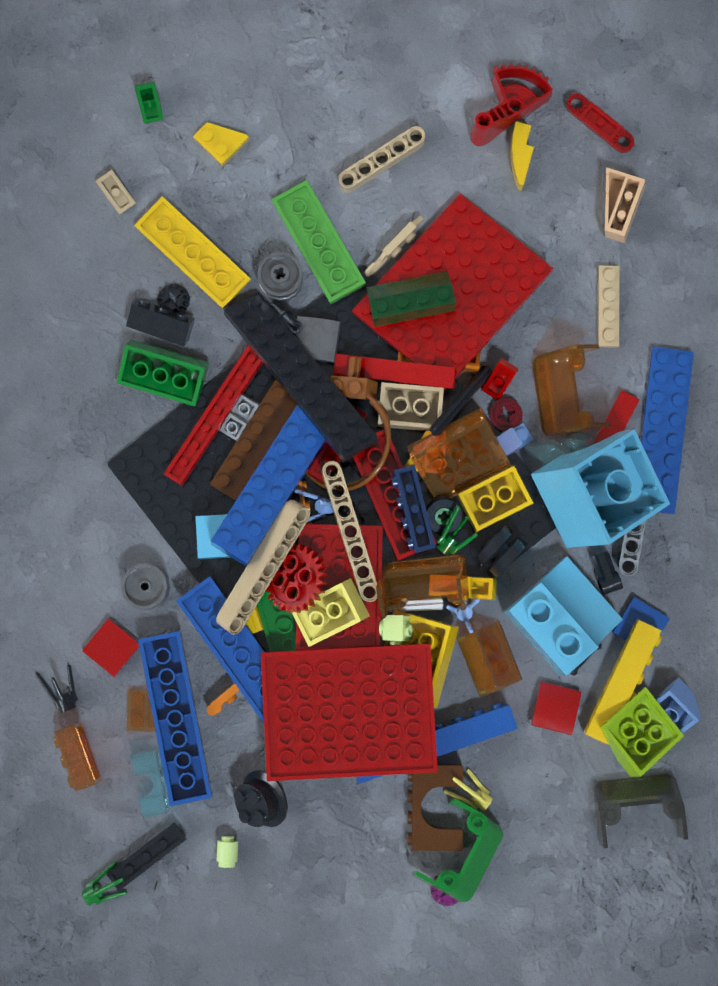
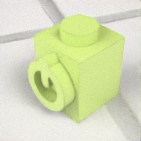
M383 615V619H381L379 624V633L383 640L390 641V645H402V641H410L413 631L410 624V616Z

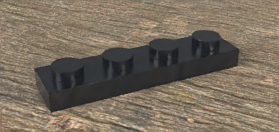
M174 822L106 875L111 882L119 878L124 879L123 882L115 886L120 891L187 840V838Z

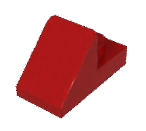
M501 358L482 391L497 401L500 400L519 368Z

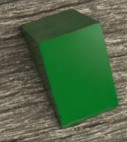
M155 81L134 85L144 124L164 120Z

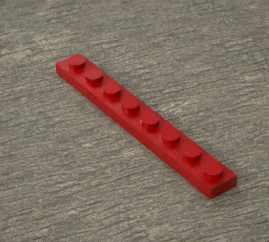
M249 345L164 473L165 476L183 486L225 422L228 414L233 410L241 394L244 393L263 364Z

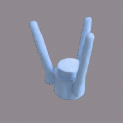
M298 489L294 490L297 494L317 500L315 509L318 511V514L310 516L307 522L325 518L326 514L334 513L329 498Z
M480 599L474 600L469 605H460L458 608L447 605L446 608L456 613V617L464 621L468 631L473 633L469 619L473 614L472 608L480 602Z

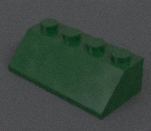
M448 271L366 287L374 327L456 311V302Z

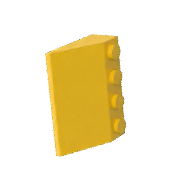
M394 610L393 615L410 616V624L413 629L410 641H402V645H431L434 708H437L459 627ZM385 641V645H384V646H397V645H390V641Z

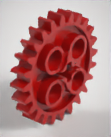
M293 544L265 591L271 593L268 599L274 600L272 605L278 606L279 610H286L289 613H293V611L301 613V610L308 611V606L315 607L314 600H321L318 594L325 593L321 587L328 584L323 581V578L327 577L328 574L322 571L327 566L320 564L323 558L317 557V551H313L311 547L301 544ZM310 573V578L307 581V575Z

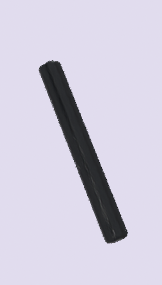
M488 365L482 366L432 424L429 430L433 436H439L489 378L492 370Z

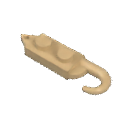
M421 215L413 222L410 221L382 250L381 256L365 270L366 276L374 274L391 257L395 258L402 251L401 246L405 242L409 244L415 238L416 228L424 220Z

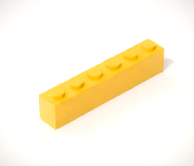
M638 619L635 620L583 731L586 735L609 745L600 727L636 695L633 691L636 685H640L645 674L642 672L645 666H649L654 655L651 653L654 646L658 647L661 642L662 635L660 633L662 630Z

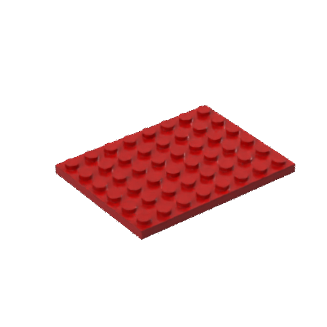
M459 194L376 284L381 285L448 271L455 297L456 311L374 327L367 294L352 310V313L410 362L457 368V378L467 364L479 354L553 272V267L462 194Z
M430 644L261 653L267 782L438 772Z

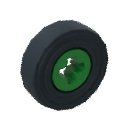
M447 496L437 497L427 505V515L431 529L434 532L443 533L455 508L459 506L453 498ZM461 508L448 533L454 531L460 525L462 520ZM443 511H446L448 516H446L444 520H441V517L438 514H442Z

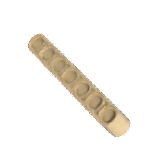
M329 461L322 468V476L358 593L364 601L373 602L379 596V589L340 465L337 462ZM330 465L335 466L337 475L334 477L328 476L326 474V467ZM338 485L343 488V495L341 497H335L332 494L334 486ZM340 506H347L350 513L348 517H341L339 515L338 509ZM347 526L355 528L356 534L354 537L349 538L345 535L344 530ZM359 546L362 549V555L359 558H354L351 555L352 547ZM360 566H365L368 569V575L365 578H360L357 575V570ZM371 586L374 589L375 593L372 598L364 596L363 591L365 587Z
M295 500L287 501L282 507L216 617L217 624L229 633L235 635L243 629L309 520L310 510Z

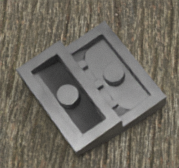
M297 316V320L302 324L301 328L297 326L300 330L295 333V337L315 361L335 363L341 322Z

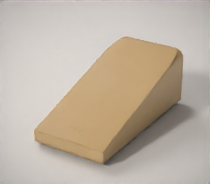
M112 169L95 181L119 215L136 204Z

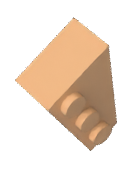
M607 167L605 237L625 243L645 189V179Z

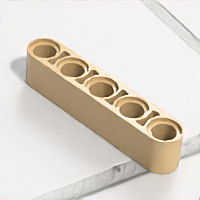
M414 126L344 170L339 175L340 189L345 193H351L421 149L425 142L424 130L421 127ZM413 135H419L421 137V140L418 142H414L411 140L410 137ZM395 146H402L404 151L398 153L393 148ZM383 156L387 159V162L378 163L376 159ZM367 167L370 169V172L368 174H361L359 170ZM345 178H350L353 180V183L345 185L342 181Z

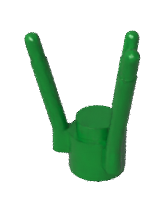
M460 506L455 508L442 535L437 540L438 544L436 547L446 556H449L451 553L455 555L461 548L478 536L477 533H474L456 546L458 542L454 538L468 521L467 516L451 535H447L460 510Z
M116 861L101 872L93 881L87 883V888L82 890V896L87 905L90 906L94 903L98 905L104 901L127 894V891L104 896L103 893L123 882V878H119L102 888L98 884L95 886L98 881L117 865Z

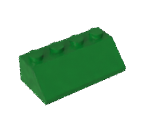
M131 339L125 344L117 384L196 406L205 383L210 362Z

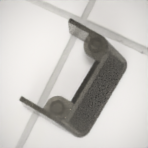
M656 774L600 780L594 785L593 794L599 845L603 848H608L606 826L616 825L620 821L621 807L662 803L663 812L667 817L676 819L678 836L688 840L685 806L677 780L672 775Z

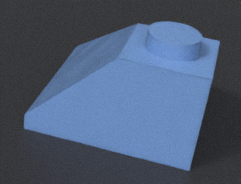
M680 678L673 681L655 698L682 733L701 719L694 692Z

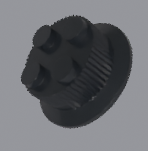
M255 770L245 777L243 784L234 792L235 805L242 823H248L252 827H261L263 825L275 827L285 820L288 804L284 789L278 781L267 782L265 771Z

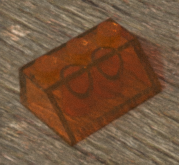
M500 621L457 638L480 697L523 680Z
M75 723L55 731L53 741L56 748H60L62 753L60 760L63 768L68 770L69 776H67L70 787H74L75 791L101 782L102 779L82 723Z

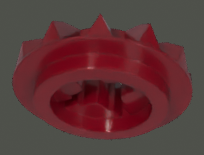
M500 399L491 407L490 420L494 427L501 431L515 428L522 421V409L512 399ZM503 407L507 412H514L509 416V423L505 418H498L503 414Z

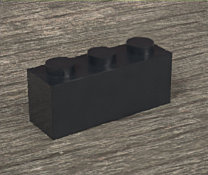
M137 298L131 304L126 327L184 347L189 341L195 318L190 317L185 312L172 311L165 305L158 306L152 304L148 299Z

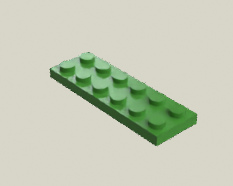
M307 180L271 199L330 305L366 285L364 278Z

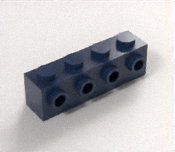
M415 465L394 470V476H391L393 488H398L400 496L396 497L398 508H403L405 517H401L404 530L408 529L410 537L406 538L409 550H414V554L435 549L436 546Z

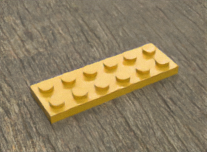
M163 196L134 225L137 230L222 309L251 281L237 265Z

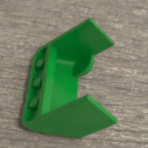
M453 798L448 804L469 815L467 818V828L478 836L460 873L444 870L438 875L436 881L418 871H413L412 876L459 902H467L472 899L503 838V831L500 826L483 813Z

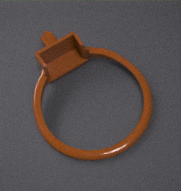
M350 357L347 377L330 375V379L346 398L370 399L369 403L378 412L384 425L385 446L381 459L374 470L365 478L346 484L348 491L362 487L378 474L387 459L391 443V426L388 413L382 403L376 399L378 382L368 378H359L362 358ZM308 475L313 482L326 489L324 483ZM337 485L332 488V491L343 492V488Z

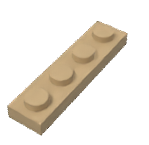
M599 265L598 348H618L619 266Z

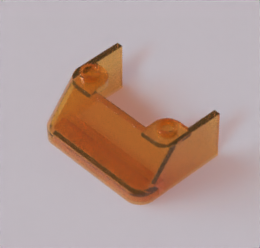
M575 344L535 357L533 372L541 427L546 436L583 433L611 426L610 422L594 423L593 415L590 412H580L575 372L581 371L584 368V353L599 349V344Z
M453 555L386 564L376 585L382 619L387 617L390 609L392 611L402 610L408 601L448 597L449 602H453L455 605L460 604L461 610H466L469 598L466 557L463 555Z

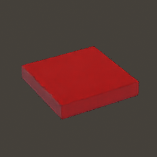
M108 618L82 651L115 677L139 648V643Z

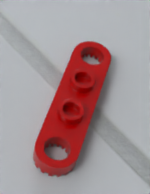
M576 93L569 96L566 108L570 114L619 153H627L632 149L634 137L593 102H590L584 95ZM573 100H580L582 107L575 109L572 107L571 102ZM622 137L627 138L629 145L622 147L619 145L618 140Z

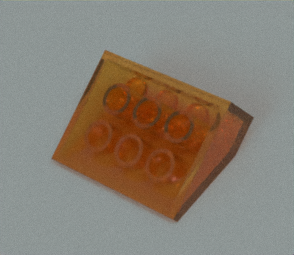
M482 408L449 424L439 436H433L431 433L407 446L412 462L434 498L441 496L453 498L459 493L512 467Z

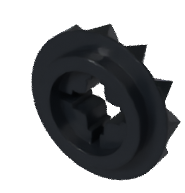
M174 283L166 285L159 291L157 302L158 306L165 305L172 311L185 312L190 304V296L183 286ZM169 293H172L175 297H179L176 300V304L178 307H176L175 304H173L172 302L168 303V300H170Z

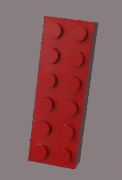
M385 430L375 433L379 437L376 444L352 457L361 478L369 475L380 461L385 446ZM391 440L389 453L383 467L371 481L365 484V488L397 561L414 555V550H409L406 538H409L410 535L408 529L404 530L401 517H405L403 508H398L396 497L400 496L398 488H393L391 476H394V470L403 468Z

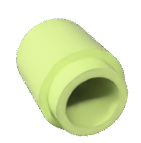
M222 836V840H217V862H219V867L233 868L235 867V862H238V841L234 840V836Z

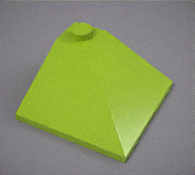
M646 687L642 688L600 727L615 757L630 777H641L684 737L683 733Z

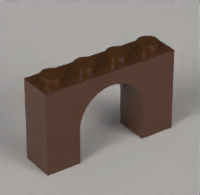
M437 764L438 772L408 774V781H412V790H408V803H412V811H408V824H412V832H408L407 841L408 845H412V851H463L462 827L433 826L424 819L421 813L422 800L430 790L436 787H460L453 781V777L463 782V765Z

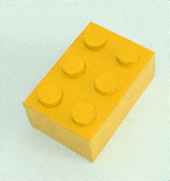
M515 466L457 495L475 533L533 504Z

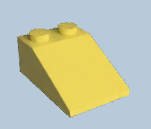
M351 578L326 590L325 593L318 594L321 600H314L315 607L308 606V611L301 610V613H295L294 611L292 613L309 647L370 616Z

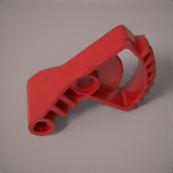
M512 62L508 67L503 63L500 69L495 66L493 68L492 84L499 105L491 108L488 112H481L476 115L470 135L471 142L476 146H483L489 143L510 125L547 103L553 91L548 83L549 77L543 78L542 71L536 73L535 67L529 70L528 64L524 68L521 67L520 63L513 67ZM518 78L526 80L537 86L544 95L538 98L529 88L517 84L502 87L500 79ZM510 107H516L518 111H514Z

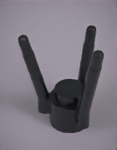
M70 664L67 665L70 696L68 692L62 694L55 678L52 677L51 681L58 695L55 697L38 672L35 673V676L54 702L56 709L59 708L60 713L75 708V701L78 700L75 694Z

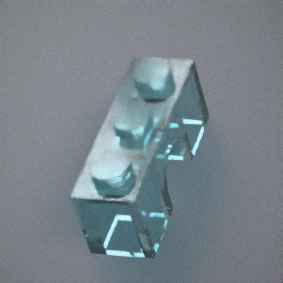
M158 749L130 755L134 776H148L153 784L149 794L138 797L141 817L146 818L168 813V808H171L168 795L165 793L166 783L164 774L162 775L161 771L162 762Z

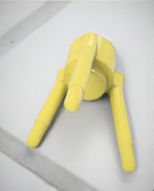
M467 769L466 772L480 790L476 792L456 777H453L454 782L472 795V801L446 789L444 790L445 794L470 805L475 810L479 808L481 811H485L493 800L489 796L490 791L481 784L470 769Z

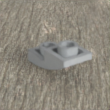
M241 394L219 431L237 441L260 403L245 394Z

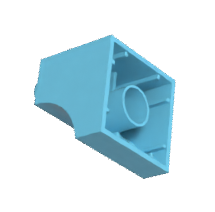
M635 429L620 431L589 447L561 455L531 474L566 548L609 545L670 505Z
M568 557L563 558L503 611L506 617L558 675L567 676L599 648L600 642L623 620Z

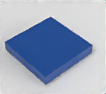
M633 597L621 617L623 620L614 628L612 633L627 640L636 619L663 631L670 618Z

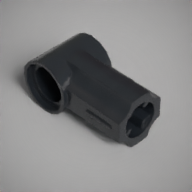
M606 551L592 556L591 559L598 576L597 582L602 595L604 596L623 589L621 578L618 572L615 571L609 552Z

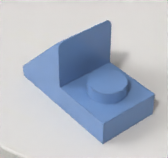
M524 423L515 428L508 429L488 444L500 461L532 443L534 439Z

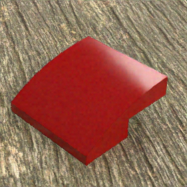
M541 682L531 725L572 735L582 692Z

